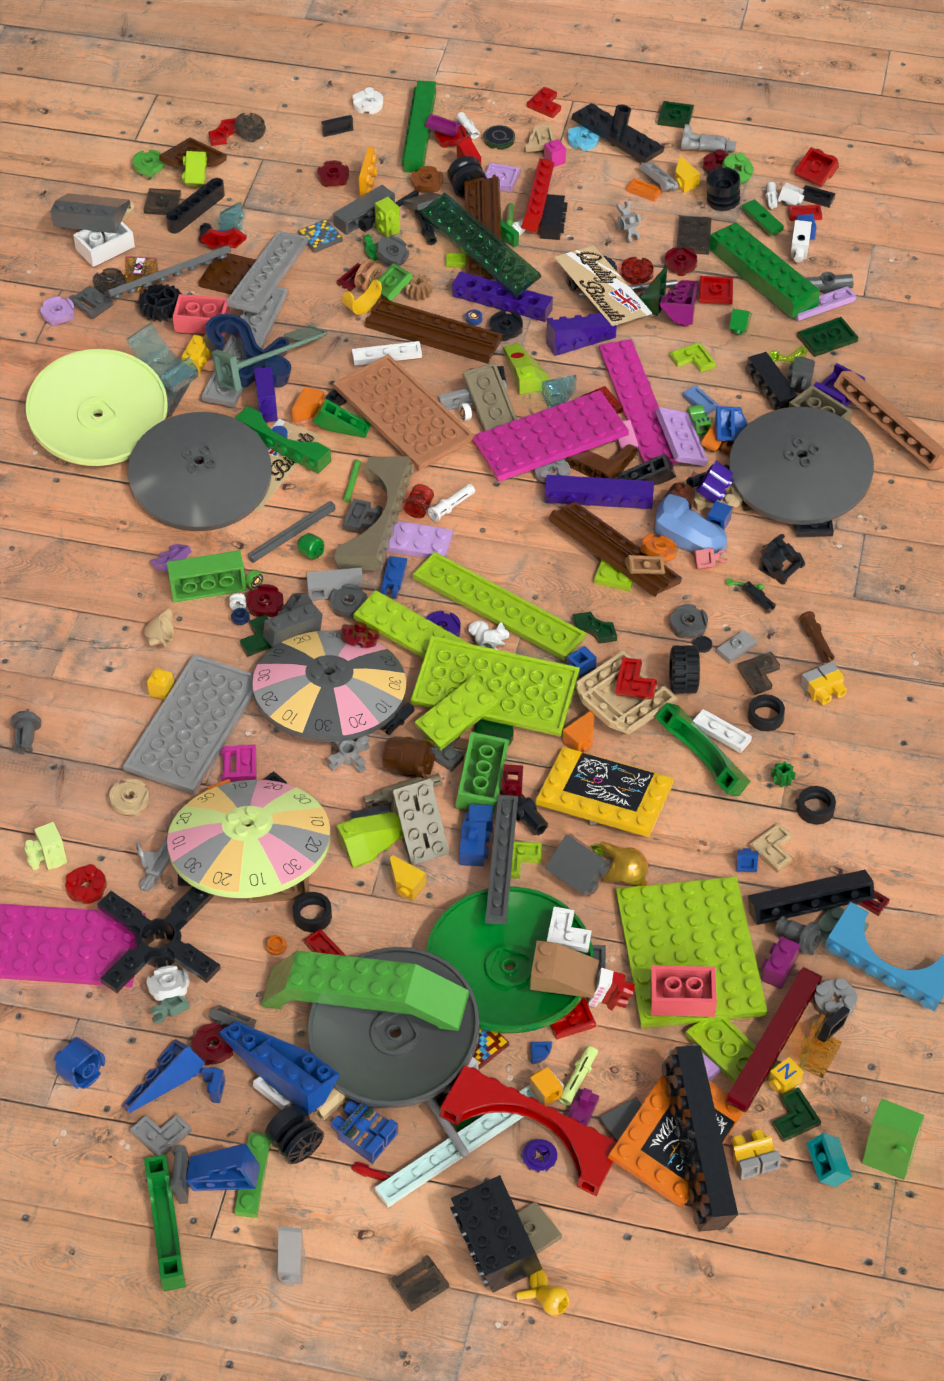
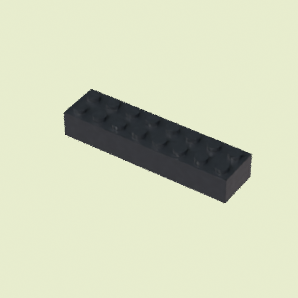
M701 1045L677 1046L663 1062L662 1074L666 1077L667 1081L666 1093L671 1100V1116L675 1119L676 1123L675 1135L680 1142L679 1153L680 1158L684 1161V1177L689 1184V1200L693 1203L694 1208L693 1220L697 1224L699 1232L724 1230L738 1216Z

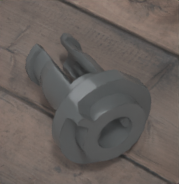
M29 709L19 711L11 717L10 725L15 728V746L13 751L22 755L25 754V748L29 752H33L35 730L40 729L42 723L41 718L35 713L30 712Z
M782 916L775 927L778 935H783L787 939L800 944L799 952L803 954L814 955L815 949L821 941L822 932L820 931V925L815 922H810L806 926Z

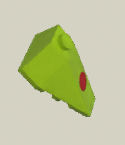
M520 343L503 346L519 395L553 389L549 375Z

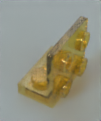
M821 1014L818 1020L814 1019L810 1027L812 1032L809 1036L805 1035L801 1043L802 1049L798 1057L801 1059L800 1068L821 1078H824L842 1044L841 1041L833 1037L824 1043L818 1039L825 1022L826 1015Z

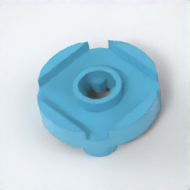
M577 126L568 130V144L574 149L578 147L582 148V151L591 150L599 142V136L583 126Z

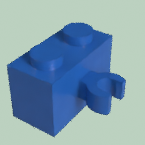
M462 822L459 852L460 865L484 867V859H488L489 847H486V842H490V830H487V822Z

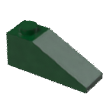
M666 267L660 271L644 293L639 295L641 301L656 316L662 310L660 307L661 297L666 294Z

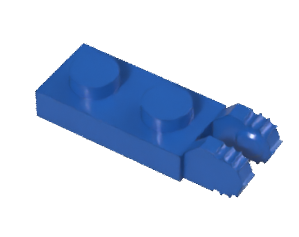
M389 556L381 593L385 596L388 589H393L392 598L397 599L407 567V558Z

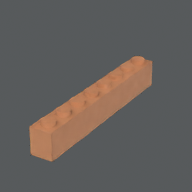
M854 371L841 372L833 385L929 469L943 468L944 448Z

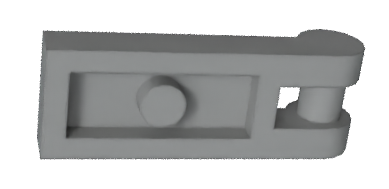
M641 163L639 169L646 176L651 177L656 184H659L661 190L667 191L670 189L671 191H676L678 189V182L654 163Z

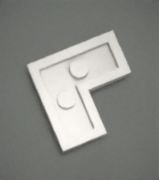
M554 907L547 942L558 943L575 951L588 952L592 931L572 927L574 910Z

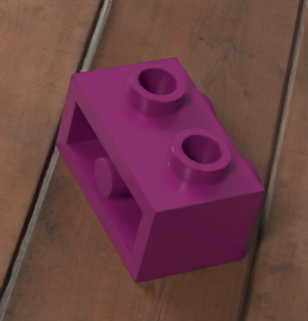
M780 937L777 943L774 942L769 952L771 954L770 958H765L761 970L764 971L762 981L782 989L798 958L800 944L784 937Z

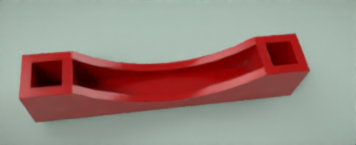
M539 158L521 225L522 229L534 233L538 230L555 162Z

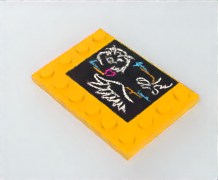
M562 747L536 799V805L650 837L673 787L674 778Z

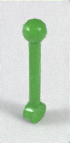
M731 578L726 579L727 586H743L744 584L748 586L747 583L733 581ZM753 584L759 590L764 589L763 584Z

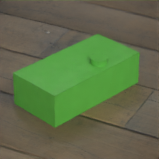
M240 550L167 562L173 603L247 591Z
M475 732L470 733L455 808L469 811V805H493L494 816L502 780L503 764H505L509 744L508 739Z
M881 1098L872 1121L862 1164L904 1180L913 1159L924 1115Z

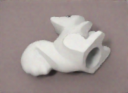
M474 621L468 627V631L472 636H475L479 646L498 650L496 646H504L505 642L502 640L508 639L510 636L509 631L503 626L502 622H500L497 629H489L488 624L484 621Z

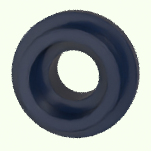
M236 608L231 614V620L236 625H244L250 620V614L245 608Z

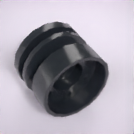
M726 167L717 168L708 173L706 177L707 204L719 211L731 210L738 206L741 200L740 174L736 170Z
M295 1104L284 1108L271 1119L266 1127L265 1137L274 1147L279 1148V1153L284 1156L288 1163L297 1164L307 1159L318 1149L323 1141L324 1132L314 1121L310 1120V1116L300 1105Z

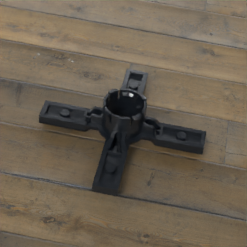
M193 886L171 907V913L165 919L157 918L150 920L142 915L141 910L113 891H110L97 904L98 909L136 934L137 946L134 949L128 950L100 978L101 983L115 993H118L147 963L156 967L155 962H157L158 968L166 966L167 960L169 966L177 962L208 983L221 969L220 964L191 944L183 943L180 930L215 895ZM164 933H166L167 939L171 941L168 945L160 948L148 946L149 943L154 941V934H156L157 940L160 938L165 939Z

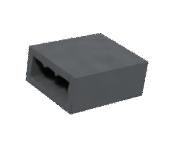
M566 834L545 869L582 895L590 896L598 889L600 879L608 873L611 862L574 836Z

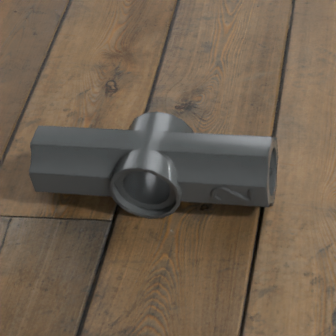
M824 272L819 277L806 278L823 294L847 286L853 288L854 285L852 274L835 275L831 272Z

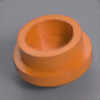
M280 935L271 936L266 943V949L272 955H280L287 948L286 940Z

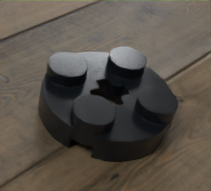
M506 311L497 312L490 319L489 330L503 334L502 341H508L523 332V320L515 312H511V314H506Z

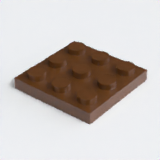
M226 253L227 257L220 260L217 257L213 258L212 263H210L199 280V287L231 295L256 259Z

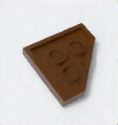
M191 137L159 155V161L169 166H183V156H186V151L206 152V166H218L227 160V154Z

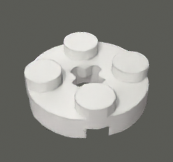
M371 87L353 95V108L359 113L364 114L365 111L369 112V114H374L383 108L382 94L374 91Z
M177 966L158 968L154 971V975L151 978L150 976L147 978L148 991L158 1001L185 995L190 984L188 972L184 968L183 971L178 970Z

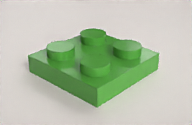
M393 263L378 279L382 286L381 296L390 301L395 298L413 278L411 273Z

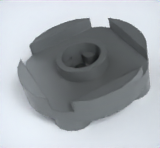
M396 236L382 237L377 244L376 257L386 264L392 265L395 263L400 266L409 257L406 243Z
M346 584L339 590L335 589L330 597L333 613L343 617H354V613L368 599L367 594L362 591V588L354 584Z
M685 604L678 606L675 612L671 614L670 626L677 637L692 638L705 634L708 616L703 609L699 610L695 605ZM686 619H690V621H693V622L688 623V622H686Z

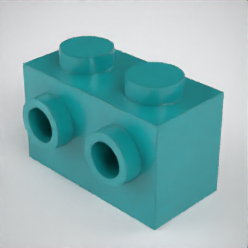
M821 1133L806 1143L819 1182L837 1187L852 1177L839 1138Z

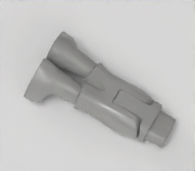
M685 124L681 150L715 152L721 149L725 153L728 151L735 152L736 142L730 141V138L727 140L726 137L719 135L694 134L691 125Z

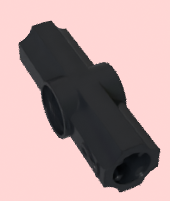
M523 794L518 796L516 820L518 822L522 821L534 835L539 836L543 834L548 828L547 821L537 811L536 805L530 797L525 798Z

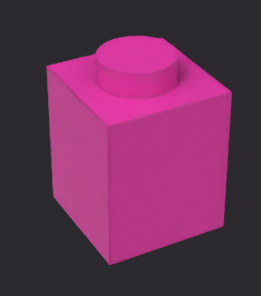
M559 139L545 143L544 159L555 162L554 167L565 164L566 147Z

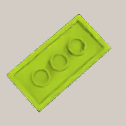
M472 676L416 720L415 726L429 740H432L434 745L441 751L497 707L499 701Z
M728 1018L714 1022H708V1020L699 1021L689 1028L685 1034L693 1044L701 1045L702 1053L716 1064L733 1084L756 1047Z

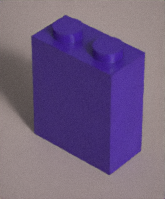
M272 367L256 368L254 372L259 412L262 413L265 422L278 421Z

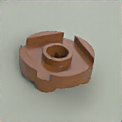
M422 166L419 167L418 171L415 172L414 170L412 172L411 183L418 192H438L443 184V173L437 171L436 167Z

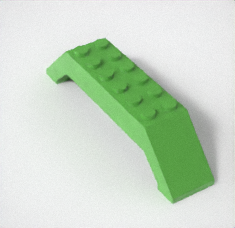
M295 951L272 967L260 1005L266 1008L281 1009L282 1005L296 1000L412 1014L438 1026L439 1029L459 1031L469 991L417 964Z

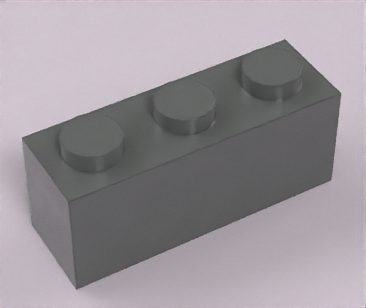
M313 603L272 617L265 620L263 637L273 648L279 643L297 635L320 631L323 614Z

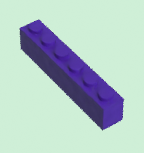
M546 475L545 503L570 504L576 501L580 505L652 509L654 481Z

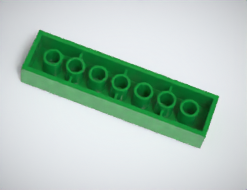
M737 222L710 234L709 250L791 318L819 305L820 290Z

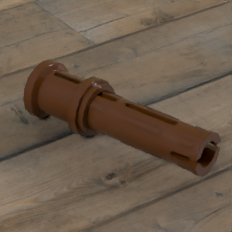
M807 611L800 615L799 622L804 625L806 635L812 638L823 662H831L828 657L834 660L835 656L832 654L821 633L822 627L816 622L814 612Z

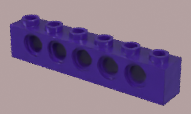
M461 271L452 283L453 297L510 313L515 312L518 315L546 322L553 309V297Z

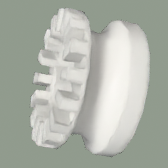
M234 593V595L230 596L229 606L232 610L246 607V597L244 594Z

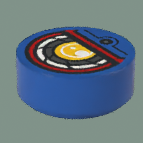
M476 309L469 310L466 313V322L470 325L480 324L482 322V312Z

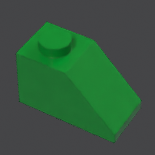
M733 308L729 329L733 330L732 333L742 335L743 332H747L752 313Z

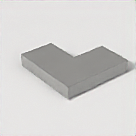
M177 1114L161 1128L146 1115L130 1128V1133L155 1156L167 1154L174 1145H177L192 1132V1128Z

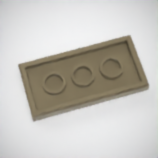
M496 363L462 372L484 431L517 420Z

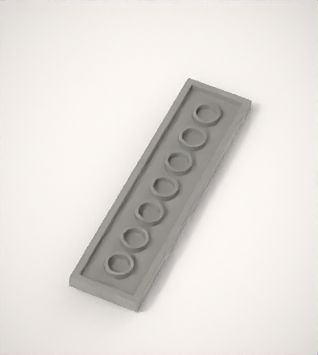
M278 231L227 299V306L251 313H259L307 246L309 237Z

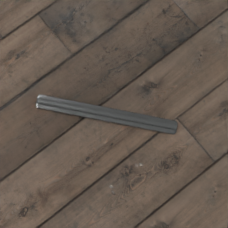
M329 501L248 553V559L254 563L335 511V504Z

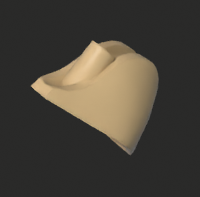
M169 608L153 618L144 630V634L149 639L151 646L156 644L167 646L173 640L172 611Z

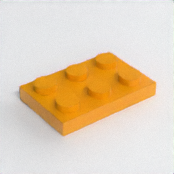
M368 146L359 175L360 197L372 191V187L375 184L374 176H377L378 167L375 166L377 154H375L374 147Z

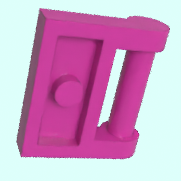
M256 745L224 746L221 748V755L223 756L221 782L230 779L231 782L257 780ZM232 755H236V772H231Z

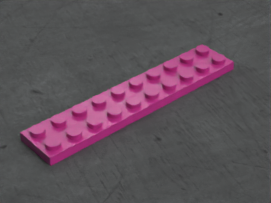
M632 339L600 344L599 352L626 420L631 421L639 445L638 453L642 463L664 453L672 464L679 463L673 457L656 415V410L659 406Z

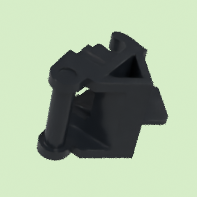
M784 534L778 535L771 542L763 545L762 550H760L762 557H760L759 570L773 579L776 578L780 584H785L795 571L805 566L801 553L796 552L792 545L784 542ZM785 560L794 562L786 571L783 572L782 568L784 567V565L782 563Z

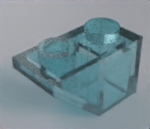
M241 202L220 212L219 230L227 231L233 227L239 231L243 230L242 219H245V209H242Z
M576 375L542 381V395L548 408L569 400L576 390Z

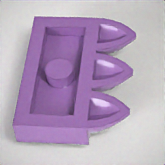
M182 544L169 546L170 551L161 552V558L152 559L150 563L156 571L168 572L167 562L186 559L187 555L192 552L190 547Z

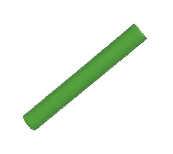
M509 203L507 225L512 226L514 221V204Z
M358 459L354 461L343 500L346 503L351 501L361 461Z

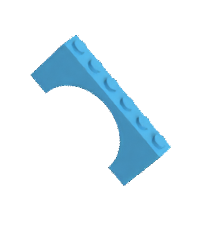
M850 902L828 936L824 948L831 954L846 960L848 964L865 971L867 975L879 979L886 986L898 990L905 997L912 998L923 1007L935 1012L944 997V955L933 965L919 970L900 969L884 962L873 952L866 940L864 925L869 912Z

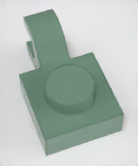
M174 996L161 1000V1005L153 1006L150 1011L156 1015L152 1017V1020L159 1024L164 1021L166 1015L169 1014L171 1017L190 1009V1006L183 996Z

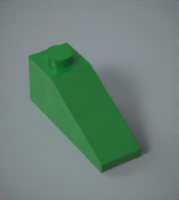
M327 399L317 409L312 421L327 431L362 438L367 436L371 426L370 423Z

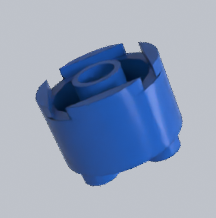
M75 1037L63 1050L56 1053L54 1057L56 1062L55 1070L58 1076L76 1089L78 1087L85 1089L99 1078L101 1074L99 1069L101 1065L103 1067L105 1065V1056L87 1041Z

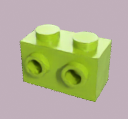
M186 151V156H183V166H186V169L182 173V181L185 182L186 187H202L206 184V152Z
M389 197L375 203L376 229L386 238L400 233L399 206Z

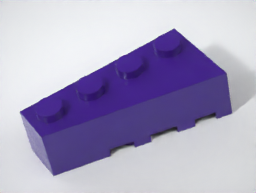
M602 313L589 314L587 317L575 315L574 318H567L563 316L556 320L547 318L546 344L553 355L557 356L616 338L617 325L612 326Z

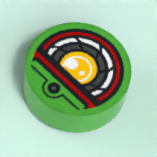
M258 570L251 571L246 577V585L252 589L258 588L264 580V575Z

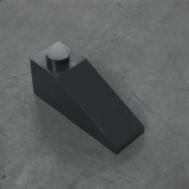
M665 453L616 474L617 479L654 481V485H659L676 478L673 464Z

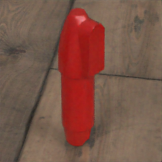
M358 1161L351 1168L357 1174L365 1177L368 1176L381 1181L390 1178V1175L385 1172L372 1169L368 1164Z

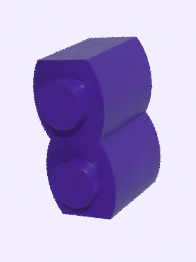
M715 461L707 470L696 491L712 503H715L717 500L721 501L726 494L725 488H728L733 482V472L718 461Z

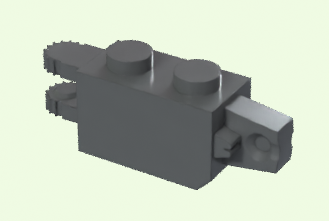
M795 356L794 362H790L787 379H790V387L807 389L811 386L815 366L814 360Z

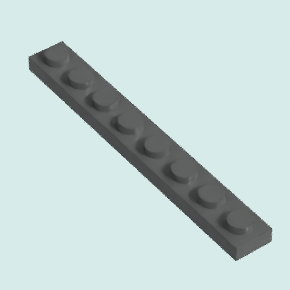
M229 245L104 292L107 298L111 296L113 299L121 297L124 291L131 293L137 291V287L140 285L143 288L153 285L152 281L156 279L158 282L168 279L167 275L173 274L174 277L182 274L183 269L187 268L190 271L198 268L197 264L203 263L204 266L212 263L213 258L217 257L218 260L227 257L226 253L231 252Z
M498 795L485 923L506 925L518 796Z

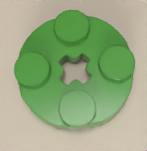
M143 150L133 156V170L147 177L155 176V173L160 172L165 167V163L159 161L161 153L156 150H149L146 153Z
M740 152L728 155L722 163V167L732 169L738 167L740 169V172L736 170L740 174V185L747 183L754 172V167L750 160Z

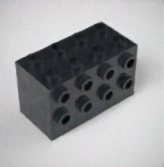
M500 1175L451 1198L454 1206L450 1207L485 1287L490 1285L494 1293L542 1270L537 1254Z

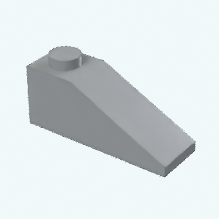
M279 1226V1282L289 1286L295 1284L302 1285L306 1263L302 1229Z

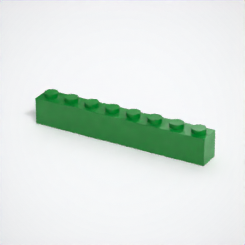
M417 81V87L413 89L407 136H405V146L403 147L401 166H404L405 173H412L414 170L416 172L419 170V167L425 166L430 129L426 128L425 125L429 115L433 114L436 81Z

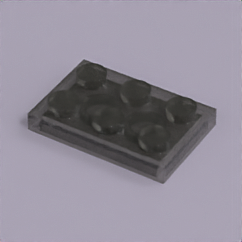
M679 215L676 246L678 250H683L686 247L693 250L696 254L709 255L712 218Z

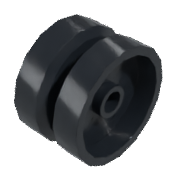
M471 156L456 159L447 171L448 179L456 195L461 198H465V181L482 177L487 179L478 159Z

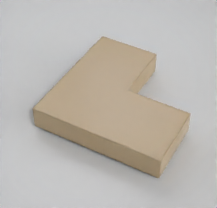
M778 823L751 842L749 848L752 851H758V856L778 873L792 863V858L781 847L791 841L793 835Z

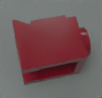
M503 764L502 795L522 796L523 765ZM508 775H518V780L508 779Z

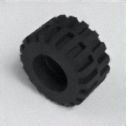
M696 645L672 646L669 661V679L672 693H697L700 682V656Z

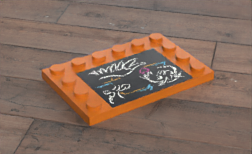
M662 1074L607 1158L680 1208H683L689 1199L690 1189L688 1181L684 1177L685 1166L684 1161L680 1158V1142L675 1135L676 1123L675 1119L671 1116V1100L666 1093L667 1081L666 1077ZM709 1081L722 1143H724L743 1112L726 1104L728 1093Z

